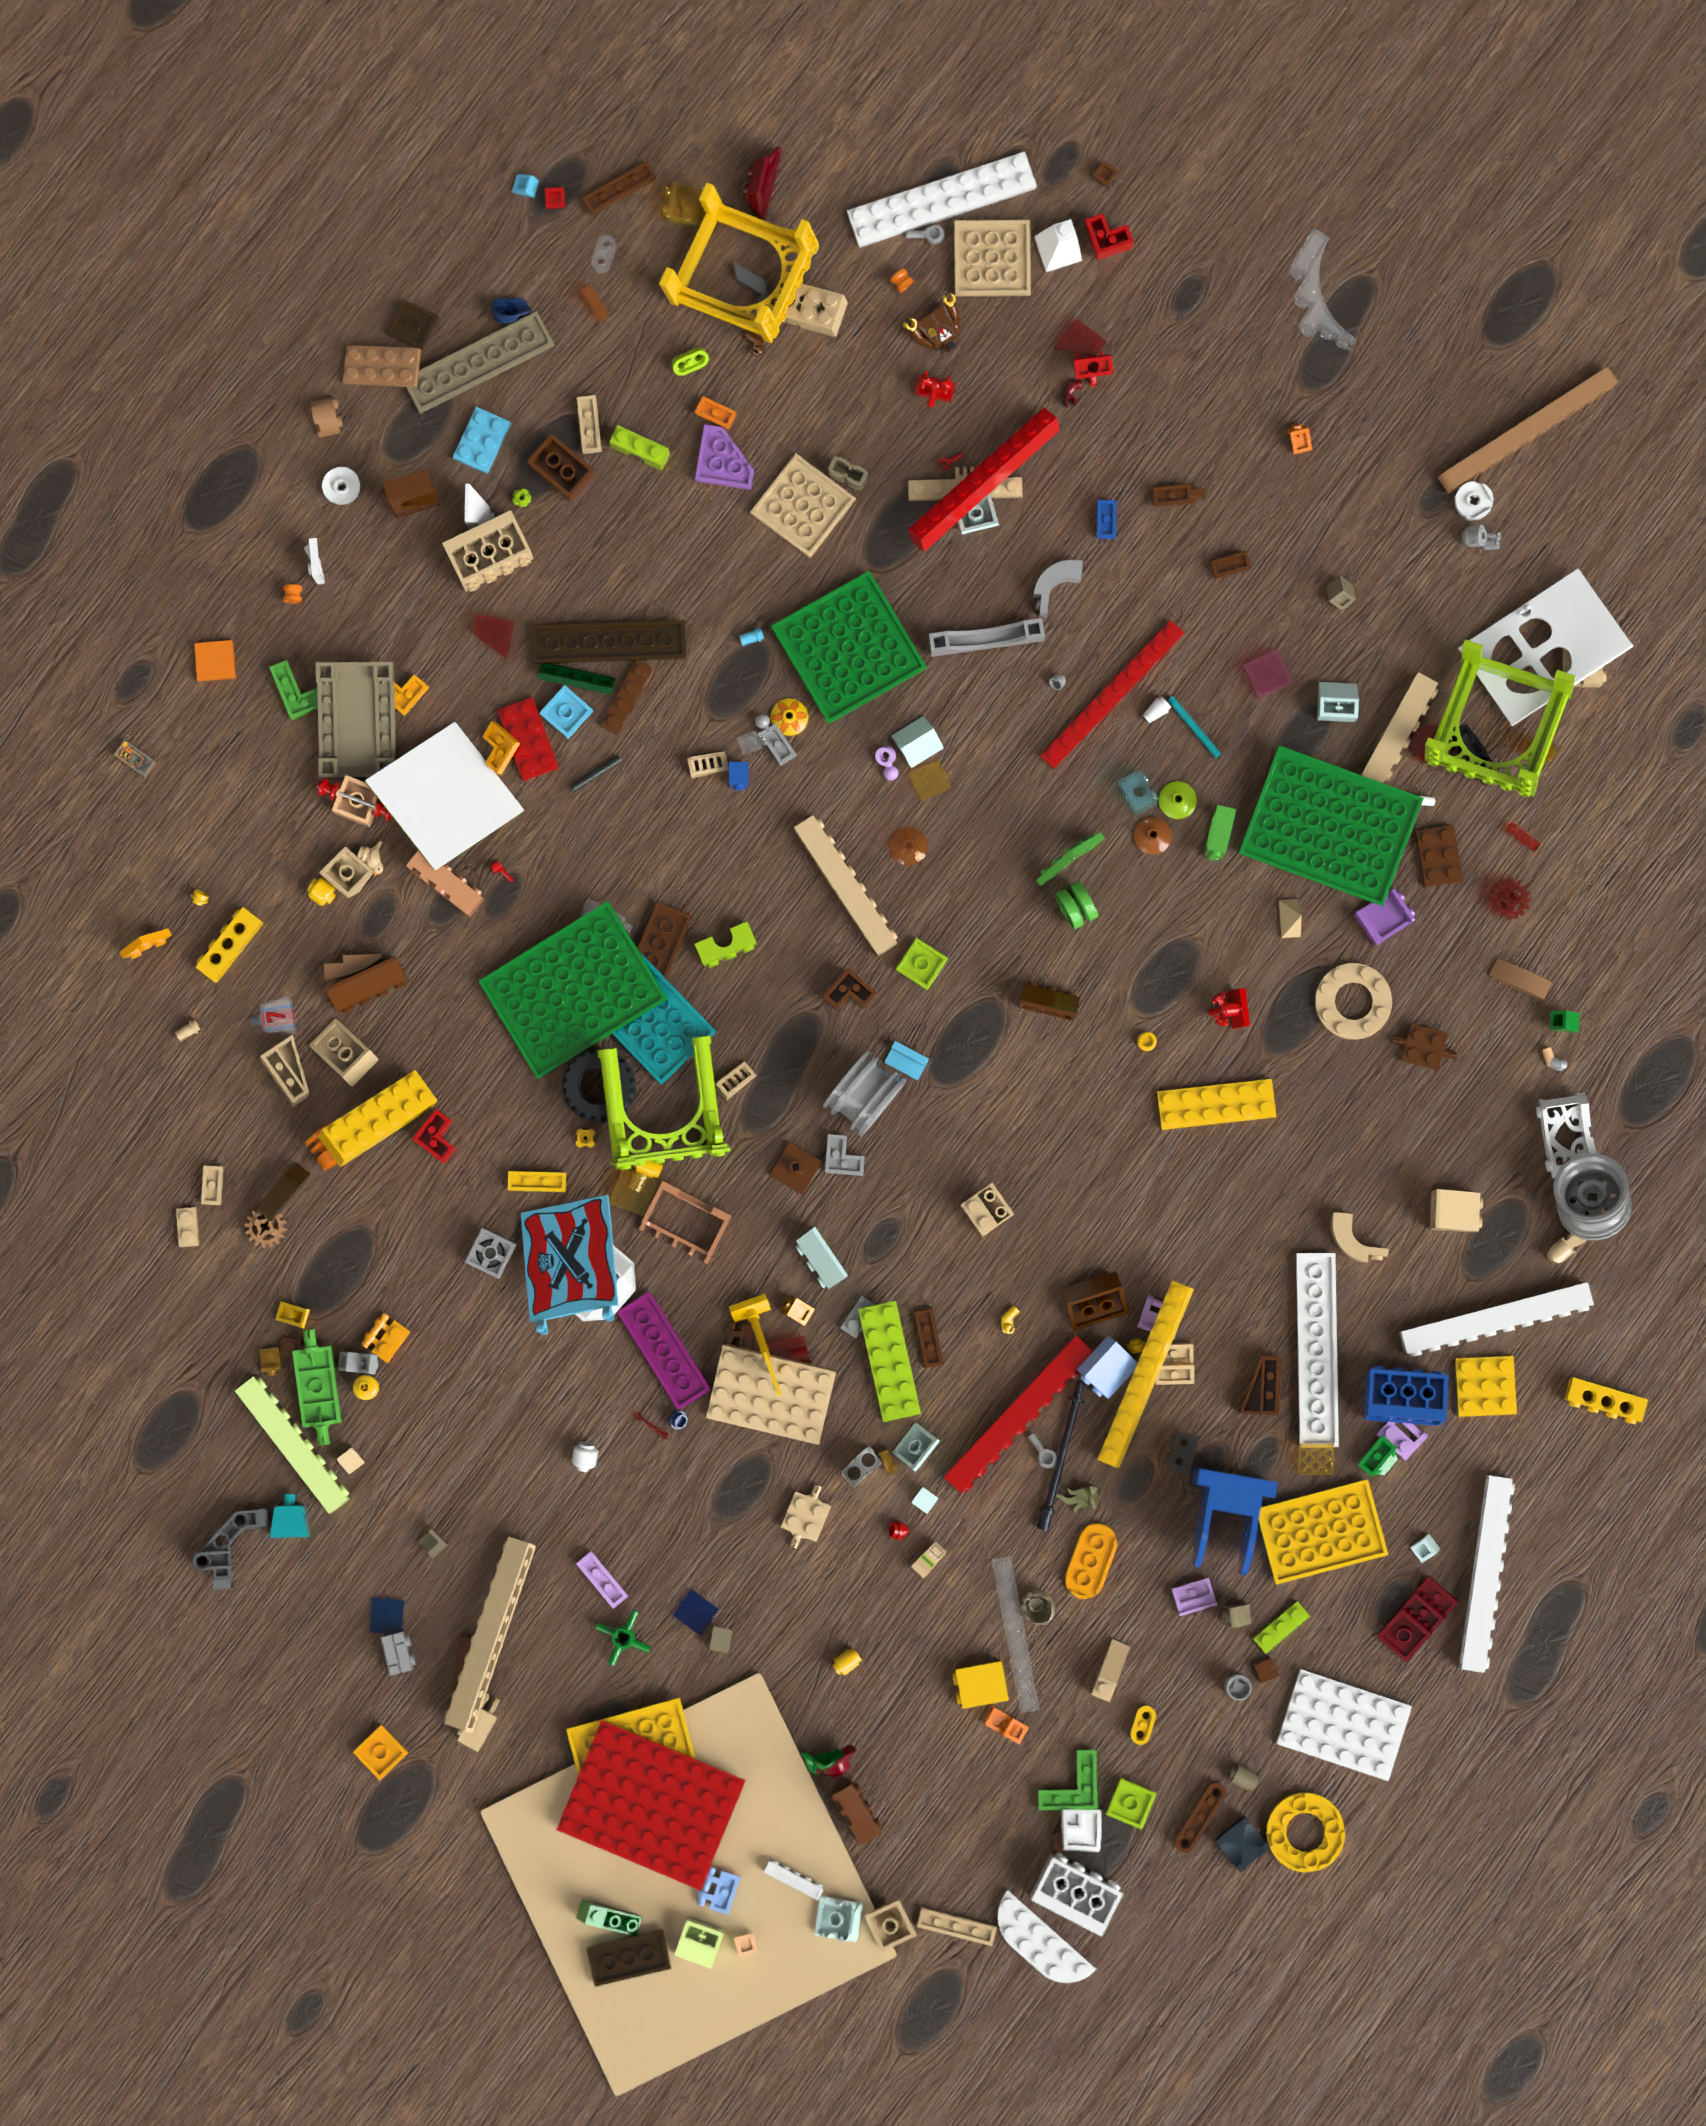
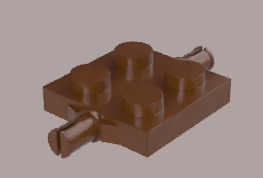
M1410 1024L1405 1038L1393 1035V1038L1398 1040L1392 1039V1043L1403 1045L1400 1061L1438 1071L1441 1060L1444 1057L1456 1059V1056L1453 1055H1457V1052L1446 1049L1448 1033Z

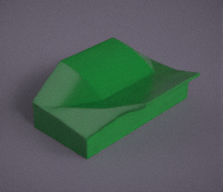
M1381 1435L1362 1456L1357 1465L1371 1477L1386 1475L1398 1460L1396 1456L1397 1447Z

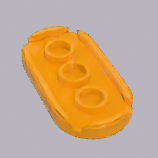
M1094 1523L1081 1531L1065 1574V1585L1073 1596L1080 1599H1088L1101 1591L1117 1548L1116 1536L1110 1527Z

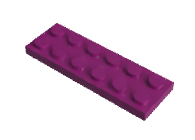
M650 1291L617 1311L678 1410L711 1390Z

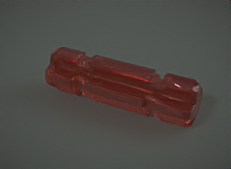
M1511 822L1506 831L1510 835H1515L1514 838L1525 846L1528 845V848L1535 852L1540 847V842L1536 839L1533 840L1531 835L1523 829L1517 828L1518 825Z

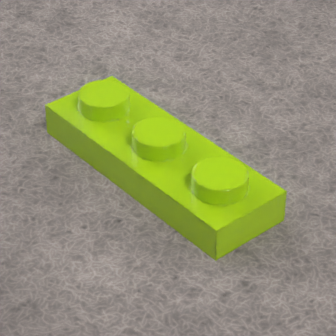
M1296 1601L1258 1633L1253 1640L1266 1654L1307 1620L1310 1615Z

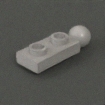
M759 714L755 718V725L764 730L760 733V736L779 765L782 766L797 755L776 723L770 726L769 717L766 714Z

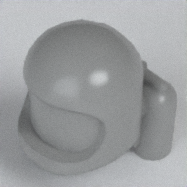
M1483 525L1468 526L1462 532V541L1468 547H1482L1484 550L1499 549L1501 534L1487 533Z

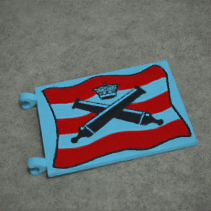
M604 1195L522 1212L521 1223L530 1323L537 1322V1332L541 1335L548 1333L546 1323L548 1319L602 1309L603 1319H606L607 1322L613 1321L612 1307L618 1306L619 1302L609 1196Z

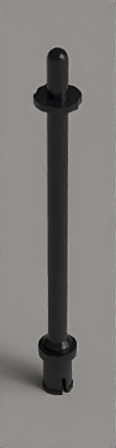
M1082 1380L1077 1381L1074 1396H1068L1072 1403L1046 1504L1043 1505V1508H1040L1041 1515L1037 1529L1049 1531L1052 1515H1055L1053 1503L1079 1403H1085V1400L1081 1399L1084 1388Z

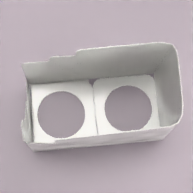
M867 1447L841 1473L852 1486H856L867 1476L866 1472L868 1474L872 1472L882 1461L870 1447ZM866 1453H870L875 1457V1463L871 1467H866L862 1464V1456ZM856 1466L860 1469L861 1476L857 1480H851L848 1477L847 1471L850 1467Z

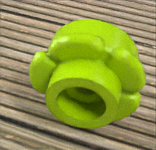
M526 489L516 490L513 493V503L515 505L525 507L531 501V495Z

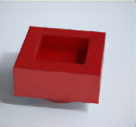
M564 187L545 188L546 209L565 208Z

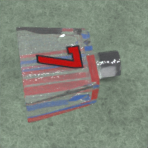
M290 996L260 1005L261 1014L250 1015L251 1026H262L263 1032L266 1034H297L293 1001Z

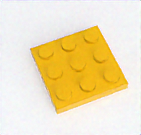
M1514 1356L1455 1359L1458 1417L1517 1414Z

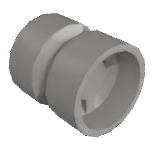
M1241 1674L1230 1675L1224 1683L1226 1694L1234 1700H1245L1251 1694V1683L1249 1679Z

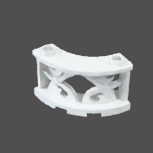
M1585 1092L1577 1093V1096L1544 1101L1543 1099L1539 1100L1536 1114L1537 1118H1540L1547 1156L1545 1161L1546 1170L1551 1172L1552 1178H1555L1563 1166L1556 1164V1158H1562V1163H1564L1567 1157L1571 1160L1583 1154H1597L1593 1137H1590L1589 1127H1591L1589 1102ZM1577 1104V1106L1566 1111L1565 1106ZM1560 1107L1563 1115L1560 1116L1554 1110V1118H1550L1547 1109ZM1571 1117L1572 1122L1574 1119H1578L1579 1124L1577 1126L1572 1125L1569 1118ZM1564 1122L1572 1131L1581 1132V1137L1572 1143L1570 1150L1564 1148L1555 1140V1135ZM1548 1124L1553 1125L1550 1132L1548 1129ZM1581 1144L1583 1150L1577 1149V1153H1575L1576 1145ZM1552 1147H1553L1555 1150H1557V1152H1555L1554 1154H1553V1151H1552Z

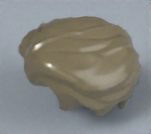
M1031 1589L1023 1595V1603L1020 1609L1027 1620L1037 1625H1045L1055 1616V1605L1049 1594L1042 1590Z

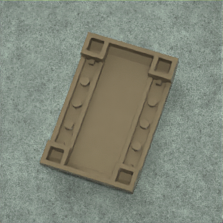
M316 662L319 777H345L346 775L350 777H371L396 761L393 662Z

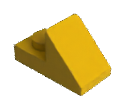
M280 1302L275 1320L304 1329L310 1310Z

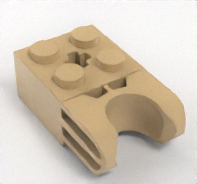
M802 284L800 288L796 289L795 302L791 307H788L784 323L836 337L848 304L845 296L840 293Z

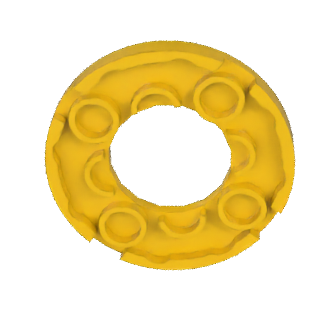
M1302 1792L1284 1798L1274 1807L1268 1818L1266 1836L1270 1850L1284 1866L1298 1872H1312L1327 1867L1338 1857L1344 1844L1345 1829L1341 1814L1330 1801L1314 1793ZM1311 1813L1322 1821L1324 1838L1316 1849L1299 1851L1289 1843L1286 1836V1828L1289 1821L1295 1815Z

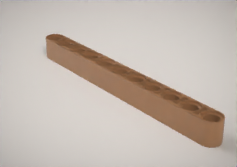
M1606 367L1442 473L1438 480L1448 494L1615 387L1619 383L1609 367Z

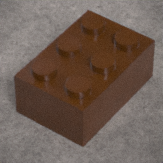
M552 433L527 460L528 467L570 503L575 500L596 476L595 470Z

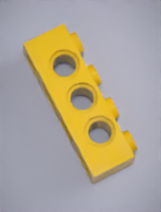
M244 907L241 910H236L232 916L233 920L229 925L226 924L221 929L220 937L210 943L208 946L209 951L205 955L202 954L196 962L197 966L195 968L215 983L220 980L264 924ZM243 924L245 927L244 931L237 934L236 927ZM231 939L233 942L232 947L225 949L224 942ZM219 954L221 957L220 962L213 964L212 957Z
M1574 1377L1569 1379L1564 1400L1569 1401L1568 1405L1577 1408H1580V1405L1586 1406L1587 1411L1597 1414L1599 1411L1606 1412L1605 1416L1614 1419H1617V1416L1625 1418L1624 1422L1634 1425L1636 1422H1642L1648 1399ZM1584 1391H1589L1591 1394V1399L1588 1402L1582 1397ZM1604 1396L1610 1400L1607 1407L1601 1404V1399ZM1622 1402L1628 1404V1410L1625 1413L1620 1410Z

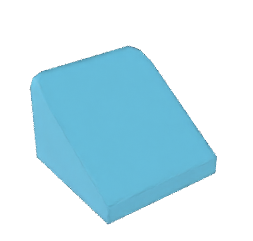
M517 174L512 192L535 197L539 180L532 175Z

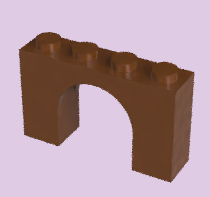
M427 469L383 482L384 489L381 491L391 514L395 513L397 519L441 505Z

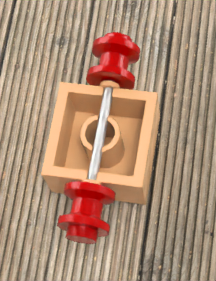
M346 775L341 788L338 782L334 785L330 784L328 778H324L323 781L320 780L317 785L316 791H319V796L322 797L324 794H327L332 801L336 798L332 808L333 813L367 827H370L374 817L377 818L379 815L384 816L387 822L390 819H394L368 784Z

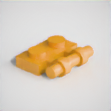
M383 1313L380 1318L375 1320V1325L371 1331L365 1334V1339L361 1345L368 1348L372 1342L376 1345L372 1352L388 1363L411 1331L395 1320L389 1326L386 1324L389 1316ZM382 1328L386 1332L379 1340L376 1338V1335Z

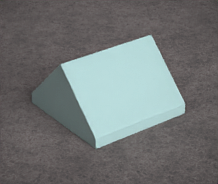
M990 493L957 522L961 534L999 525Z
M924 716L891 736L911 768L943 749L934 728Z
M915 1422L892 1453L914 1471H917L939 1443V1440Z

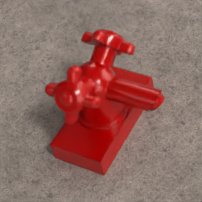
M1099 351V356L1081 358V355L1077 354V358L1073 359L1075 378L1089 377L1091 387L1097 385L1096 376L1113 374L1111 354L1104 355L1103 351Z
M924 371V374L918 377L915 395L927 397L928 407H933L936 400L951 403L956 383L950 381V376H947L946 380H941L938 377H928V371Z
M1246 988L1228 991L1229 1002L1224 1000L1226 997L1225 992L1218 993L1212 997V1003L1215 1004L1217 1002L1219 1007L1208 1010V1015L1214 1016L1215 1024L1228 1027L1227 1016H1231L1232 1029L1250 1026Z

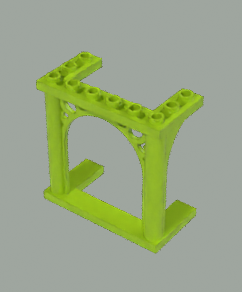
M1465 639L1462 646V665L1434 739L1428 738L1425 744V760L1432 766L1437 767L1440 765L1446 767L1445 769L1450 772L1456 773L1458 771L1464 773V776L1474 779L1476 777L1482 779V782L1488 785H1493L1494 783L1500 785V788L1503 790L1511 791L1512 789L1518 791L1521 796L1534 797L1540 772L1566 702L1572 696L1576 676L1557 670L1554 680L1482 657L1483 645ZM1478 669L1551 693L1533 743L1524 754L1514 760L1501 763L1482 760L1472 754L1462 741L1459 729L1460 718ZM1452 736L1457 738V741L1449 743V740L1452 741ZM1459 746L1462 748V752L1457 756H1451L1448 753L1452 747ZM1463 756H1468L1470 760L1466 761V759L1461 758ZM1522 760H1527L1524 766L1520 763ZM1511 765H1515L1520 769L1518 777H1513L1510 774L1509 768ZM1498 768H1504L1505 774L1502 771L1498 772Z

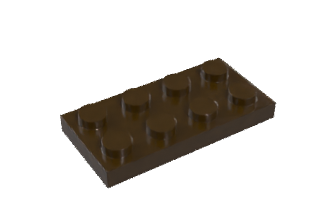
M663 1929L586 1947L595 1987L672 1969Z

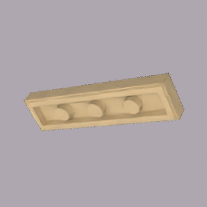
M924 1907L920 1909L916 1925L919 1928L989 1946L993 1945L997 1926Z

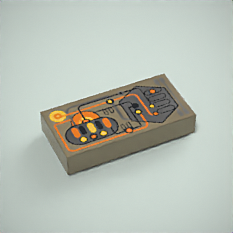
M126 740L122 742L113 754L143 777H146L156 764L153 759Z

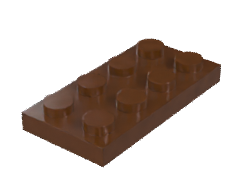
M657 902L639 943L638 950L667 979L693 916Z

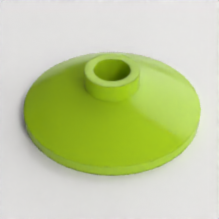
M1171 782L1160 792V809L1169 818H1186L1196 807L1197 797L1195 791L1184 782ZM1180 796L1182 801L1176 802L1175 797Z

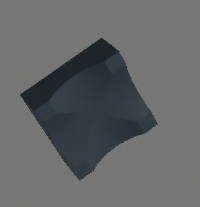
M1245 1816L1214 1840L1240 1873L1270 1849Z

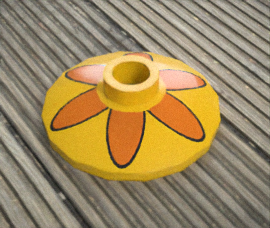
M787 698L775 704L771 711L770 719L772 725L776 723L783 735L793 736L799 734L806 727L808 712L800 701ZM792 713L793 717L791 719H787L786 714Z

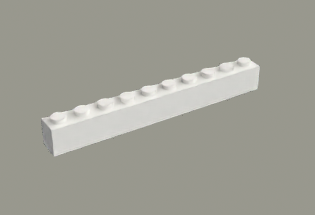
M1587 1282L1401 1331L1399 1335L1404 1354H1410L1411 1357L1421 1355V1350L1429 1349V1352L1440 1350V1345L1447 1344L1448 1347L1459 1345V1340L1466 1339V1342L1478 1340V1335L1484 1334L1485 1337L1497 1335V1330L1503 1329L1504 1332L1515 1330L1514 1326L1522 1324V1328L1534 1325L1533 1321L1540 1319L1541 1323L1550 1321L1552 1316L1559 1314L1560 1318L1571 1315L1570 1311L1576 1309L1578 1313L1590 1310L1589 1306L1594 1305Z
M1486 1475L1459 1662L1460 1669L1485 1673V1669L1489 1668L1490 1658L1487 1657L1488 1649L1491 1650L1493 1639L1490 1638V1633L1495 1627L1493 1612L1498 1607V1599L1495 1598L1496 1591H1500L1501 1580H1498L1499 1572L1503 1571L1504 1565L1501 1557L1502 1553H1505L1506 1550L1504 1536L1509 1530L1507 1515L1512 1510V1503L1509 1501L1510 1495L1514 1494L1515 1484L1512 1483L1513 1479Z

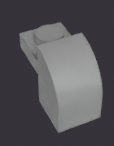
M340 1351L338 1371L376 1374L378 1355Z

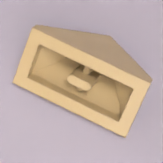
M1298 899L1279 900L1281 938L1301 937L1302 915Z

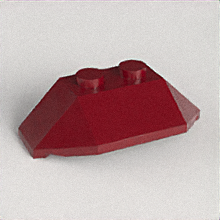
M776 147L755 160L754 166H750L748 177L751 178L750 183L746 184L744 189L748 205L755 216L764 221L766 220L782 154L781 147Z

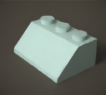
M815 1227L796 1241L798 1243L795 1246L801 1256L806 1255L809 1260L806 1264L812 1272L816 1270L820 1276L817 1280L823 1288L827 1287L829 1290L848 1277Z

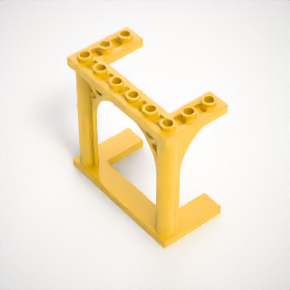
M706 183L699 198L706 212L703 222L678 275H676L673 269L667 267L659 285L670 304L678 306L679 303L762 335L764 341L772 343L773 339H776L779 334L781 322H784L786 319L789 305H792L794 302L796 289L802 285L804 272L808 271L811 264V257L818 250V241L808 221L802 219L797 229H789L771 224L723 205L714 185ZM717 221L766 240L779 253L782 263L781 278L776 289L765 300L751 306H734L687 288ZM782 245L785 246L787 249H785L784 251H782V250H781ZM789 253H798V256L795 260H785L786 256ZM788 266H793L790 269L791 271L787 272ZM773 299H777L775 306L771 304ZM753 310H756V317L755 314H750Z

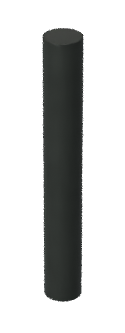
M616 756L570 787L574 792L621 763L622 760L619 756Z

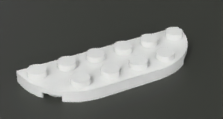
M1007 1890L1004 1893L998 1908V1923L1001 1933L1007 1943L1039 1972L1051 1980L1071 1983L1085 1979L1096 1970L1092 1964L1010 1891Z

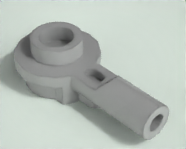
M932 225L926 228V231L907 230L906 237L926 238L928 242L938 244L944 238V231L940 226Z
M1035 1433L1028 1436L1039 1452V1464L1044 1468L1054 1467L1057 1461L1056 1453L1053 1450L1045 1449Z

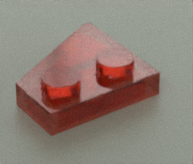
M1076 319L1054 349L1057 351H1069L1073 354H1084L1088 357L1096 356L1106 344V340Z
M477 615L473 634L504 658H508L515 623L514 621Z

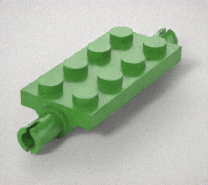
M315 1329L303 1330L305 1347L292 1351L302 1427H314L317 1431L318 1446L330 1444L329 1425L342 1422L332 1345L317 1346Z

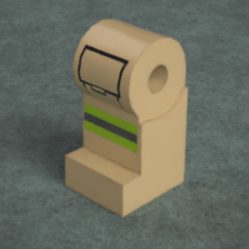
M935 1541L911 1567L924 1579L947 1551Z

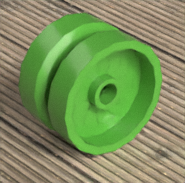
M1080 881L1069 885L1071 895L1065 889L1055 893V898L1061 912L1074 930L1084 925L1083 917L1089 922L1099 917L1089 894Z

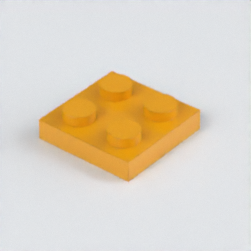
M381 1725L353 1753L380 1781L409 1752Z

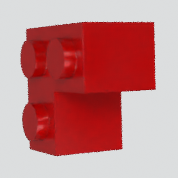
M1103 213L1085 219L1084 227L1097 261L1132 249L1134 241L1128 225L1109 230Z
M435 1109L412 1140L444 1164L457 1150L442 1138L453 1124V1121Z

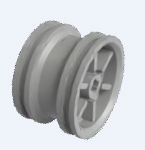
M869 1050L849 1070L823 1105L824 1109L828 1107L832 1109L830 1112L832 1115L840 1112L852 1122L850 1130L854 1131L857 1129L859 1137L863 1136L906 1082L904 1078L901 1080L897 1078L899 1075L897 1072L893 1073V1075H888L878 1067L877 1062L879 1058L877 1056L872 1058L870 1056L872 1052Z
M1583 1154L1567 1161L1558 1171L1554 1181L1557 1212L1561 1223L1572 1235L1585 1240H1602L1617 1234L1626 1225L1631 1214V1196L1626 1173L1615 1160L1600 1154ZM1613 1193L1616 1194V1197L1614 1198L1609 1197ZM1570 1199H1573V1200H1575L1576 1202H1575V1203H1570Z

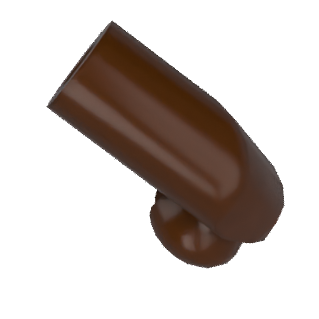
M748 331L745 338L752 343L753 355L762 356L765 351L764 340L754 332Z

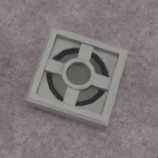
M481 1228L465 1263L500 1279L516 1244Z

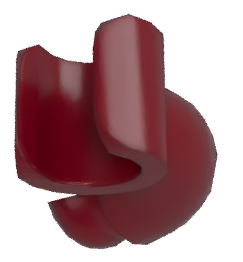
M1080 379L1071 381L1066 387L1065 406L1067 408L1068 400H1073L1076 406L1077 399L1072 395L1077 389H1082L1083 386Z

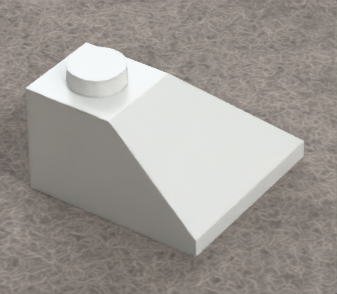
M1071 219L1054 224L1034 236L1046 272L1082 261L1077 235Z
M465 484V523L468 530L495 518V513H491L492 511L488 504L470 484Z

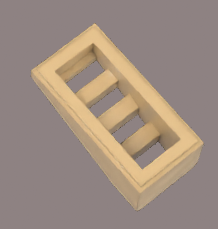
M725 751L687 758L692 778L729 770ZM718 757L721 758L722 767L718 766ZM709 759H713L715 768L711 769ZM706 760L707 770L703 769L702 761ZM695 762H698L700 771H696Z
M743 1061L715 1083V1090L724 1101H727L757 1075ZM741 1069L747 1074V1078L740 1072ZM735 1074L740 1078L741 1083L734 1077ZM730 1079L736 1087L733 1088L728 1080ZM723 1084L726 1086L729 1092H727V1090L722 1086Z

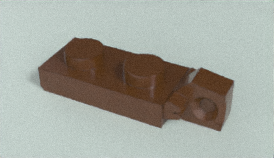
M1190 484L1152 488L1154 508L1196 503V499H1202L1206 496L1205 488L1195 489V485Z

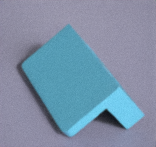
M895 1041L885 1060V1064L918 1080L929 1059Z

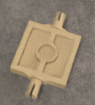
M814 1484L811 1495H804L797 1491L794 1492L780 1526L794 1535L789 1546L793 1547L794 1545V1548L797 1549L801 1538H808L817 1542L831 1508L830 1505L818 1499L822 1487Z

